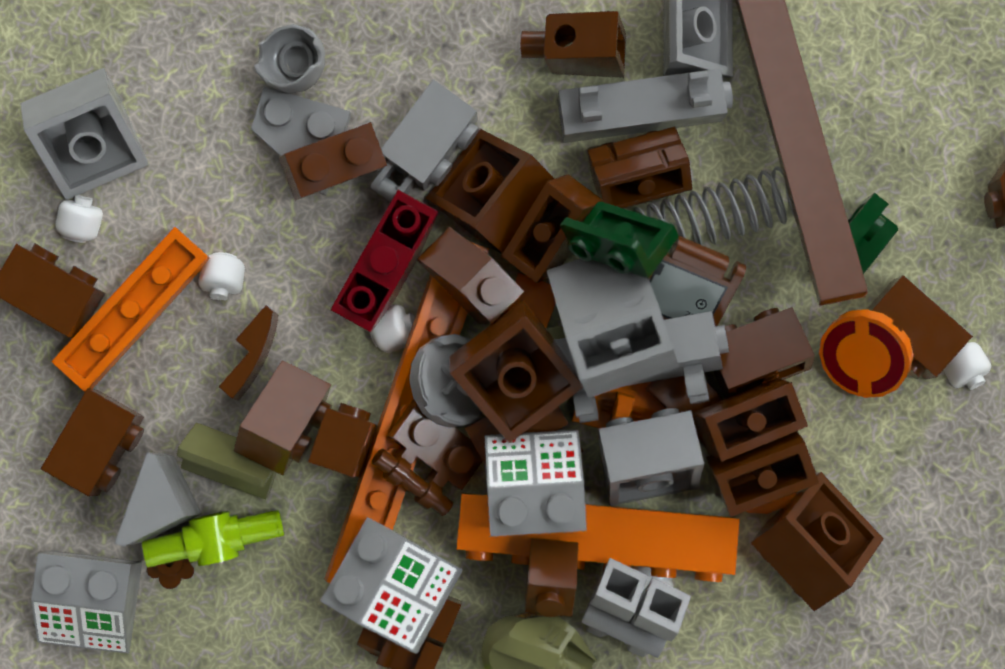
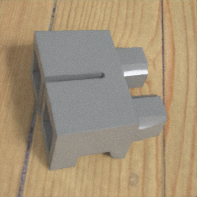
M609 558L594 588L581 622L586 624L587 632L600 638L608 635L624 642L628 651L642 658L647 654L658 658L666 641L672 642L678 635L691 596L654 578L651 579L643 592L648 575Z

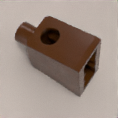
M618 11L548 14L546 16L545 31H522L521 57L544 58L552 74L624 78L626 32Z

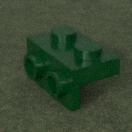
M598 201L583 222L566 217L560 224L568 241V248L576 257L584 261L592 259L609 265L619 273L628 274L630 272L649 279L679 238L674 224Z

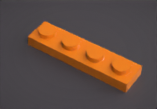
M174 227L51 362L84 392L87 388L93 389L194 279L210 257L178 228Z

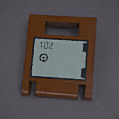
M679 236L670 251L671 255L667 253L649 277L663 320L712 311L715 326H718L745 275L746 265L736 261L727 278L723 277L729 265V256Z

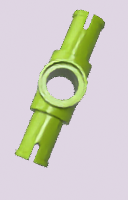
M279 510L238 518L237 514L230 516L229 511L191 519L188 526L182 527V532L142 541V550L147 567L189 559L190 563L197 561L198 566H205L238 557V551L245 550V545L285 536Z

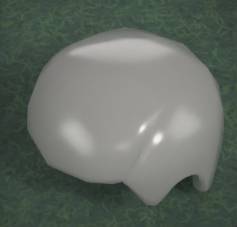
M295 24L276 28L264 41L259 43L258 64L254 65L255 70L263 81L273 89L288 94L307 91L317 83L324 70V45L319 37L309 28Z

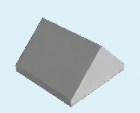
M663 0V76L721 68L722 78L733 77V1Z
M146 453L114 544L124 547L142 543V541L156 537L201 514L174 456L167 453Z

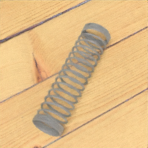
M775 166L772 175L765 170H761L758 180L754 176L747 174L744 185L740 180L733 178L730 189L724 183L719 182L716 193L710 187L705 186L702 198L696 191H691L688 202L682 195H677L674 207L669 200L663 199L660 211L655 204L649 203L647 216L651 217L652 207L658 219L666 222V203L676 221L679 236L686 238L679 216L680 199L689 214L695 241L703 245L693 213L692 201L694 195L702 207L709 238L716 245V233L707 210L706 194L709 191L717 205L724 237L730 240V228L720 200V188L723 187L730 198L739 235L744 236L743 220L734 198V183H737L744 194L753 231L758 232L757 215L748 194V179H751L758 189L759 203L767 227L772 228V214L762 189V175H765L771 183L778 218L781 223L786 224L787 215L784 202L775 182L776 171L783 175L782 169L779 166ZM786 187V192H787V197H788L789 205H790L792 214H793V216H794L793 209H792L791 202H790V198H789L788 191H787V187ZM634 208L633 212L637 213L638 211V213L645 215L641 208Z

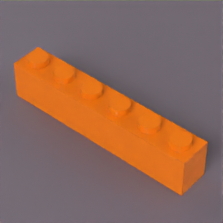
M461 493L456 549L466 550L465 559L493 561V553L511 554V563L528 565L531 538L578 542L577 569L580 570L585 569V561L603 563L604 570L609 558H612L629 567L631 565L651 567V576L676 578L677 570L695 571V580L722 582L723 574L735 575L740 522L738 518L585 504L587 531L490 537L488 495Z

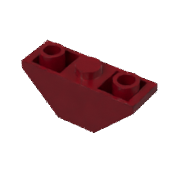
M397 190L330 310L371 333L395 301L417 262L416 259L423 250L439 212L406 193Z

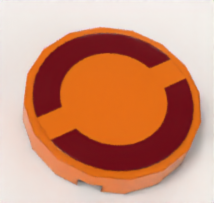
M868 309L852 310L840 315L828 327L821 338L819 356L822 367L832 382L846 392L864 398L883 397L897 390L911 370L914 354L910 338L903 329L900 332L898 327L892 324L894 320L883 313Z

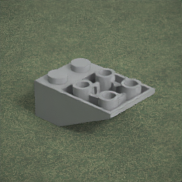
M577 259L547 270L570 352L580 382L589 398L679 367L649 279L630 272L628 274L619 273L609 265L592 259L590 261Z

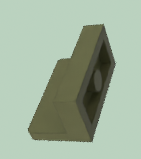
M196 422L178 446L176 455L183 458L180 468L266 500L272 489L276 472L234 452L237 437Z

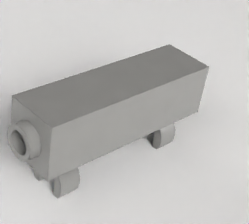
M720 68L559 90L557 102L563 143L658 131L674 126L680 128L722 122L728 113L727 109L733 107L731 84L729 81L723 82Z
M712 311L664 320L679 367L626 386L685 376L690 404L709 401L704 372L723 369L721 354L729 353L725 326H715ZM556 339L555 342L577 373L567 339ZM582 388L573 395L576 417H579L580 423L599 420L595 396L589 398L584 388Z

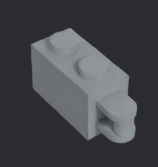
M433 79L381 148L387 166L381 169L370 188L391 203L397 190L408 194L415 184L424 191L431 182L438 186L453 165L448 159L459 146L465 150L479 131V127L475 125L478 121L477 110ZM395 170L406 177L401 186H398L389 179Z

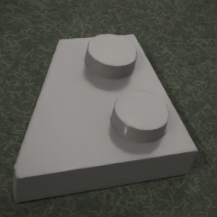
M264 86L251 129L281 157L287 152L345 132L350 121L351 112ZM328 189L319 193L327 196Z

